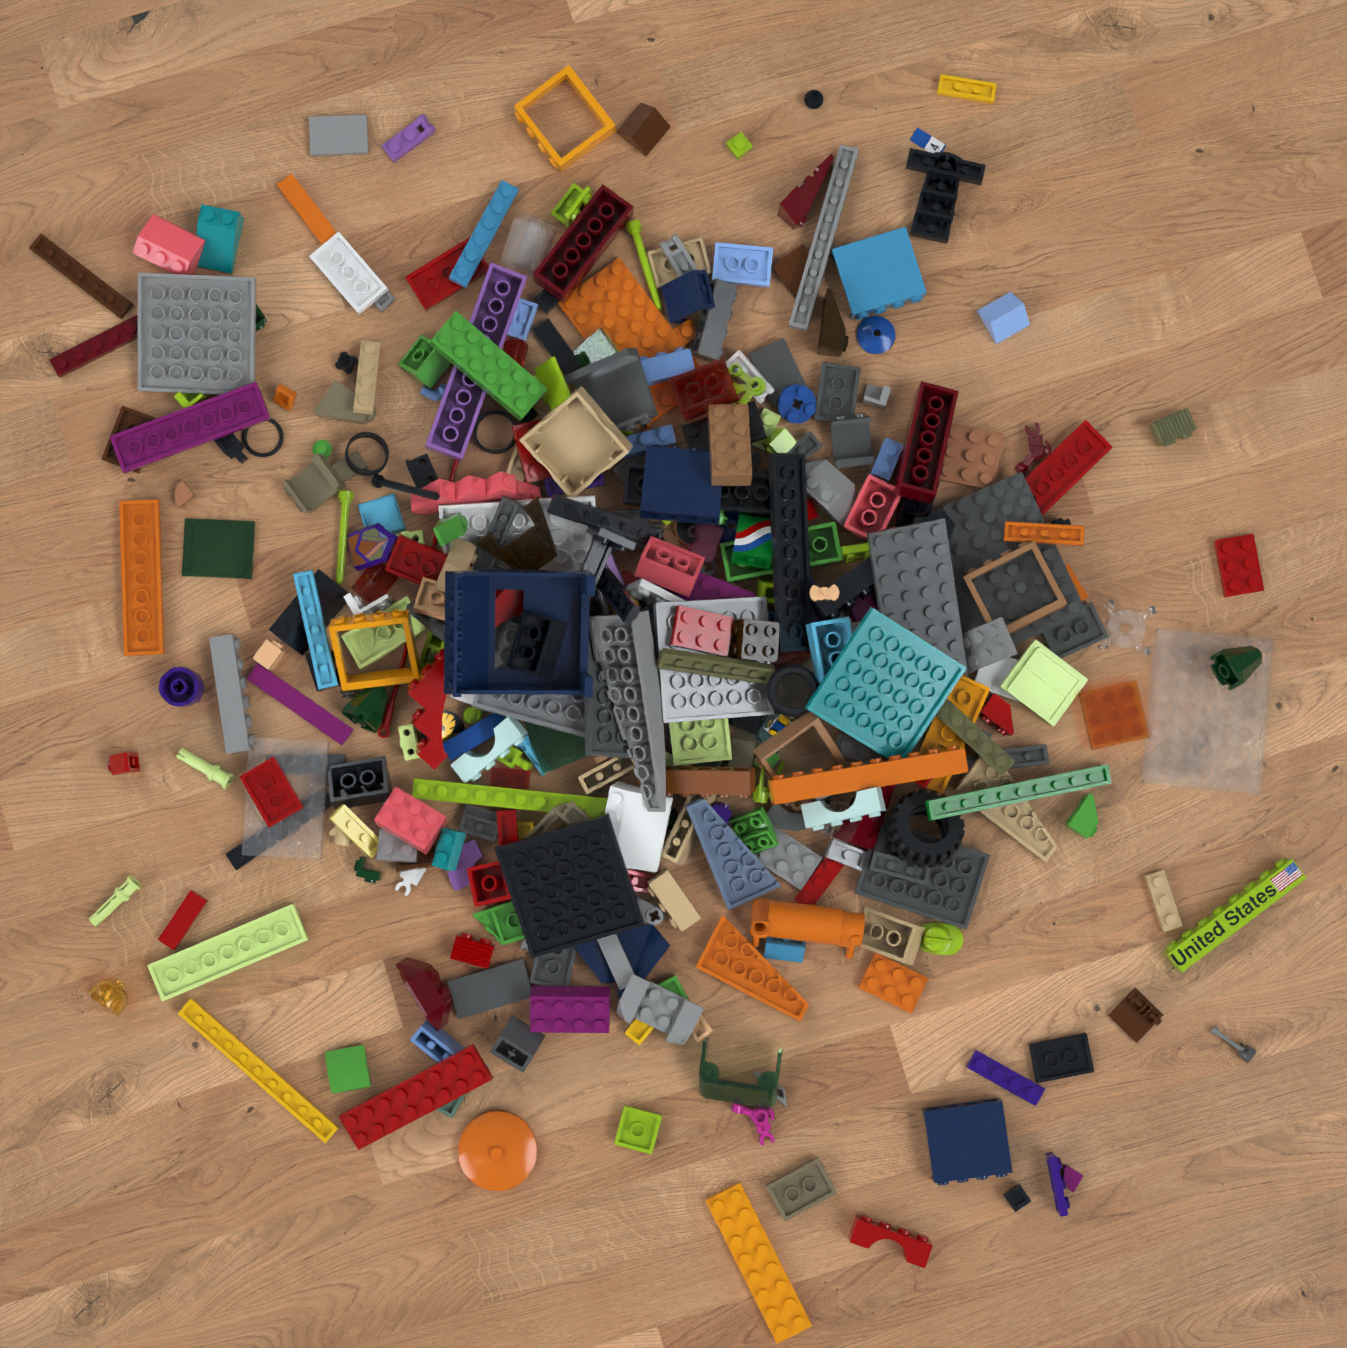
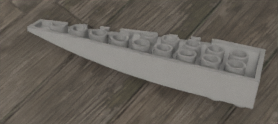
M649 610L639 611L637 618L632 621L631 625L623 623L617 613L590 616L589 628L596 663L599 662L602 680H605L609 691L606 692L608 698L613 701L614 708L612 710L622 739L628 742L629 749L627 753L629 758L632 757L635 776L640 779L641 786L639 788L647 811L665 812L666 765L664 725L662 722L660 685Z

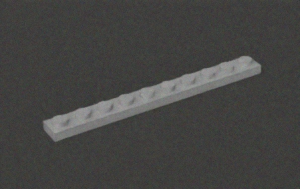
M840 144L789 321L790 328L808 331L858 157V148Z

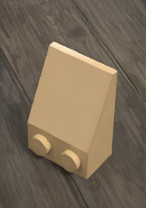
M865 907L863 911L865 923L861 947L899 962L913 965L925 927Z

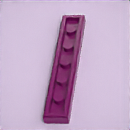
M257 663L247 677L248 681L340 745H344L354 731L353 728L261 664Z

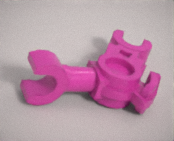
M734 1101L731 1107L732 1112L750 1116V1119L755 1123L757 1133L760 1134V1144L764 1145L763 1139L766 1136L770 1137L771 1143H774V1137L768 1131L772 1129L768 1118L770 1117L771 1121L774 1120L772 1108L768 1105L765 1109L762 1107L751 1109Z

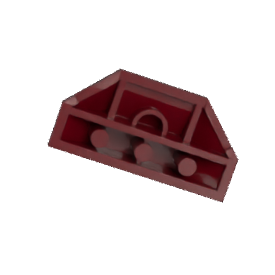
M407 957L395 964L405 986L425 1018L434 1026L436 1031L448 1024L452 997L450 990L440 979L439 972L431 964Z

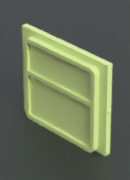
M1034 639L1000 687L1054 727L1088 679Z

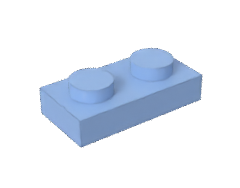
M519 299L507 333L508 336L526 342L538 309V304Z

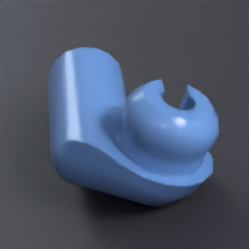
M441 384L435 390L423 386L420 394L433 401H439L442 399L447 385Z

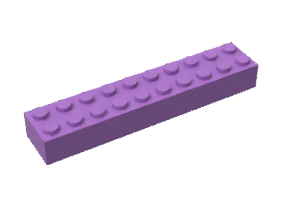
M490 263L470 323L502 349L527 276ZM455 366L452 369L425 448L462 461L486 392Z

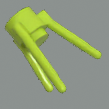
M785 761L781 762L776 775L781 774ZM764 767L761 769L759 785H756V791L751 794L753 795L752 801L758 803H767L768 798H770V792L767 791L768 787L763 786L765 777L763 774L765 771Z

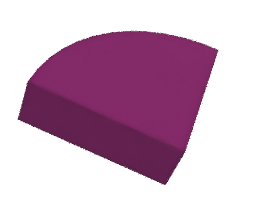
M1064 1165L1063 1177L1065 1184L1074 1193L1083 1175L1068 1165Z

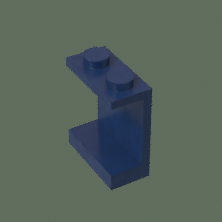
M691 270L661 286L670 323H684L686 321L685 317L699 310H711L716 307L706 270Z

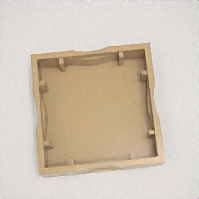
M582 386L527 431L520 439V442L534 458L550 472L554 481L568 497L577 496L600 473L611 468L627 455L633 447Z

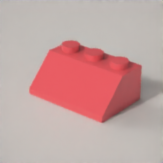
M153 214L138 235L133 254L173 274L195 275L206 240Z
M868 474L843 527L858 538L868 542L866 533L886 529L901 496L893 494V485Z
M650 536L634 576L677 592L680 595L690 597L706 557Z

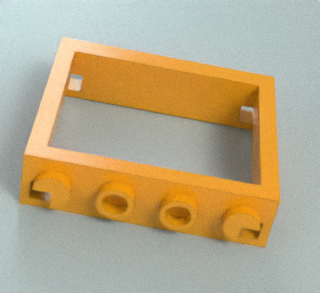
M570 65L514 105V116L517 118V121L520 124L524 123L529 137L537 140L539 150L543 154L547 153L550 157L548 159L550 164L555 169L558 168L560 172L564 171L616 132L614 122ZM564 80H567L603 128L567 155L560 158L524 110Z
M395 609L392 612L376 611L373 614L367 615L358 613L351 617L339 616V618L331 619L329 632L342 691L410 683L414 678L418 679L421 676V667L409 609L400 611ZM403 623L411 664L410 668L347 675L338 631Z

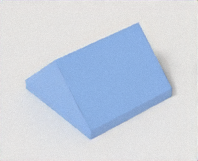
M1012 292L977 310L996 344L1030 325L1024 303Z

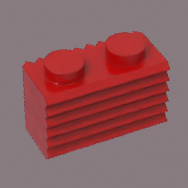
M462 932L461 935H456L450 959L488 969L495 944H491L492 940L481 937L480 940L473 939L472 934Z

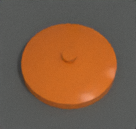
M492 1110L475 1117L464 1129L458 1145L459 1163L465 1175L475 1185L490 1191H504L522 1183L531 1173L537 1157V1142L531 1127L520 1116L504 1110Z

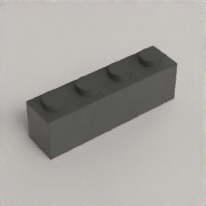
M720 279L709 281L716 307L711 310H701L691 349L692 356L708 362L719 361V358L722 356L723 341L728 333L727 325L732 317V305L737 297V286Z

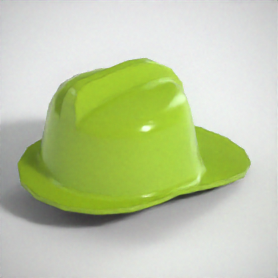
M928 922L922 925V927H925V931L919 947L923 951L931 954L953 955L962 948L963 935L956 926L936 922Z

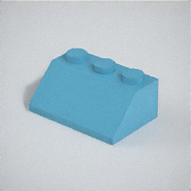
M849 617L806 625L814 675L818 683L822 682L852 636Z

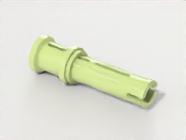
M184 747L178 752L177 759L207 775L208 780L219 783L223 789H227L231 785L235 776L233 773L229 774L220 769L219 765H212Z
M129 875L120 887L115 888L114 894L88 918L89 921L98 927L122 902L128 901L137 889L140 890L142 888L140 882L135 877Z

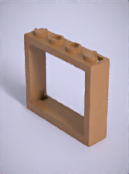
M1025 541L1018 545L1019 549L1013 552L1011 549L1000 554L1001 558L995 561L993 558L983 563V567L977 570L974 567L966 571L965 576H963V581L985 623L991 622L992 619L972 580L1032 550L1057 600L1006 625L1009 634L1067 606V602L1035 541L1031 543Z
M810 711L795 719L753 750L757 757L754 759L760 769L764 767L766 771L763 774L768 780H772V776L776 775L766 759L807 729L813 727L835 761L831 766L843 764V768L850 766L819 718ZM814 798L784 804L786 807L790 805L796 812L801 808V805L809 803Z

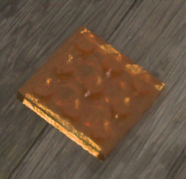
M1136 680L1078 693L1091 750L1150 737Z

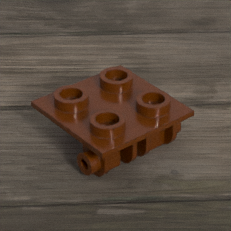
M1135 987L1108 1016L1138 1043L1154 1025L1158 1026L1162 1022L1160 1018L1163 1014Z

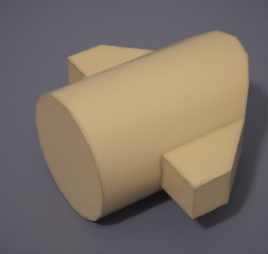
M334 826L329 832L330 836H335L334 844L350 846V839L337 826Z

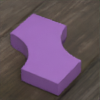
M476 839L463 844L456 871L447 873L455 891L470 885L467 868L474 867L475 863L483 857Z

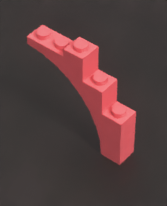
M501 471L486 479L468 475L455 483L439 478L422 488L437 492L440 495L439 499L432 500L411 494V512L428 516L439 511L438 505L501 501L503 495L514 500L534 499L536 497L541 499L540 486L515 480V475Z

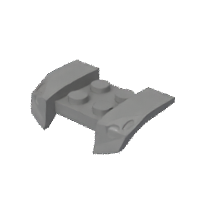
M632 974L619 1001L616 1013L629 1024L635 1018L668 1034L665 1039L666 1042L683 1045L693 1032L704 1008L665 987Z

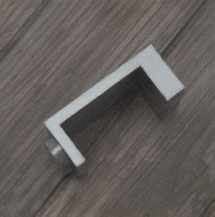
M855 413L854 417L836 415L834 416L835 419H830L834 467L842 468L874 464L869 424L871 417L866 415V413Z

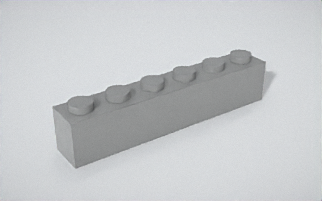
M234 634L210 637L209 642L226 754L254 750L253 746H255L254 734H251L250 729L253 722L251 715H248L247 707H250L249 697L245 696L244 688H247L245 676H242L244 662L243 658L239 656V650L241 649L240 639Z

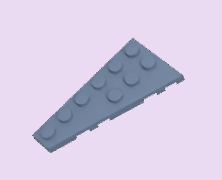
M703 797L685 805L728 910L781 887V884Z

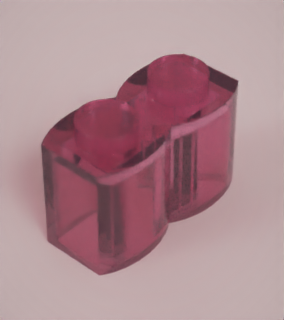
M697 523L693 533L697 536L694 542L690 541L688 551L706 557L704 564L711 566L725 527Z

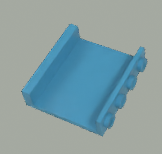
M906 227L833 248L831 251L832 261L836 262L849 303L851 319L861 320L868 317L867 314L870 313L877 315L885 312L890 307L897 309L910 301L912 303L920 302L927 293Z

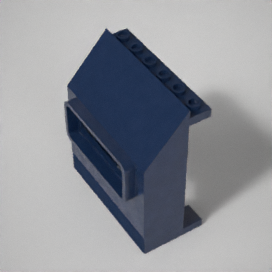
M477 569L445 571L444 694H452L453 697H462V694H569L593 697V677L588 673L589 598L590 596H595V575L588 570ZM497 589L523 590V610H529L569 623L551 681L514 669L494 668L495 596Z

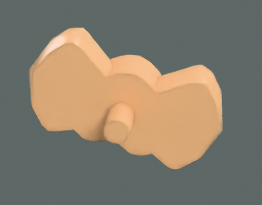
M835 584L829 588H819L813 585L809 592L814 602L824 599L836 601L840 594Z

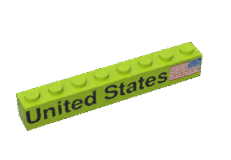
M1281 858L1274 864L1275 867L1273 869L1262 872L1257 881H1251L1243 887L1244 891L1240 894H1233L1228 898L1229 902L1224 906L1219 905L1212 911L1213 914L1208 918L1203 917L1197 922L1198 925L1195 928L1184 931L1181 934L1182 938L1167 944V949L1163 953L1175 969L1181 973L1304 881L1307 877L1294 860Z

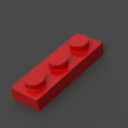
M825 857L802 890L795 896L794 900L801 904L815 905L844 865Z

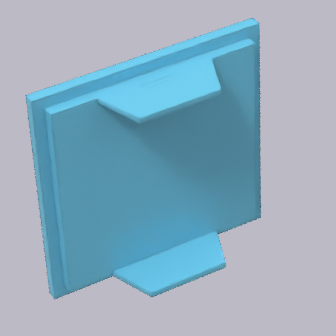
M395 493L358 505L364 527L380 523L390 533L395 534L406 530Z

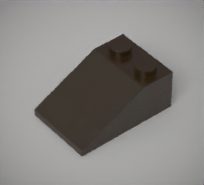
M827 288L823 301L817 355L840 357L842 352L846 351L849 336H845L846 329L832 290Z

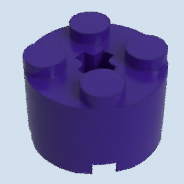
M171 668L159 681L160 695L167 703L173 706H192L200 701L204 691V684L200 674L188 668ZM184 685V689L180 690L179 686Z

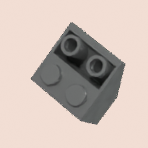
M512 1015L490 1053L524 1073L546 1035L541 1032H530L528 1024Z

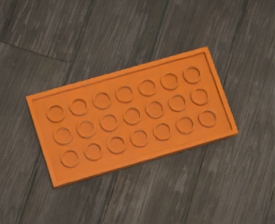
M620 257L577 287L565 304L561 301L558 303L598 360L626 348H637L639 357L647 356L652 358L657 353L666 352L669 354L673 353L677 348L685 347ZM693 356L696 370L695 375L649 386L658 416L651 418L652 422L646 424L647 426L652 425L692 396L694 389L704 387L710 383V379Z

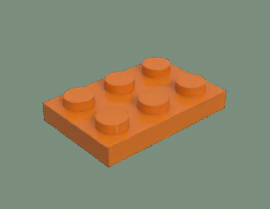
M874 952L858 988L912 1014L929 978Z

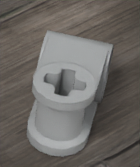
M636 895L644 921L651 925L660 924L665 918V913L661 908ZM658 911L660 919L653 921V916L650 914Z

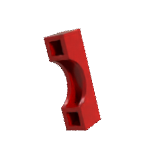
M864 1214L861 1217L855 1215L848 1236L850 1243L869 1249L879 1240L890 1239L902 1246L906 1262L926 1268L933 1246L929 1237L922 1234L912 1235L909 1230L899 1227V1229L892 1228L891 1224L880 1221V1223L872 1221L873 1218Z

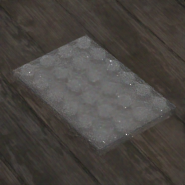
M249 737L247 771L275 756L304 808L268 828L246 789L242 855L322 859L329 741Z

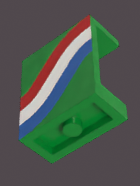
M739 514L731 563L770 569L772 560L771 519Z

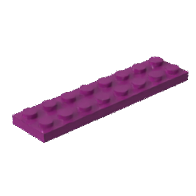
M257 382L116 433L111 435L110 439L122 472L128 473L268 421L271 418Z

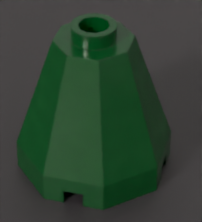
M1254 646L1223 649L1210 656L1211 661L1214 659V664L1211 665L1214 675L1221 685L1227 684L1230 686L1227 688L1230 691L1244 684L1262 663V653Z
M386 687L365 688L345 705L342 714L354 724L359 723L362 725L361 728L377 733L381 725L388 696Z

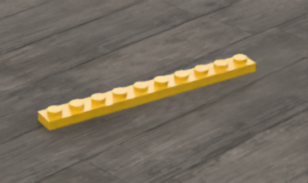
M191 998L177 1013L324 1143L339 1129L336 1123L196 1000Z

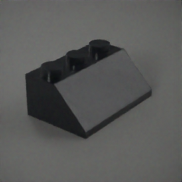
M524 609L506 667L551 681L569 623Z
M385 756L327 766L330 802L335 810L341 804L352 808L386 802L392 793V783Z

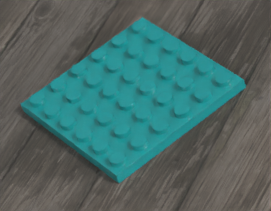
M870 607L805 708L889 759V756L901 755V758L908 757V753H911L967 668L873 607Z

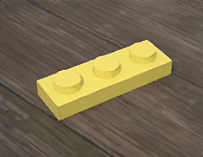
M341 804L329 819L369 858H372L377 853L379 838L345 804Z

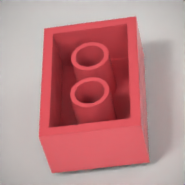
M397 787L394 788L374 819L377 826L426 855L440 835L441 829L448 822L445 815Z

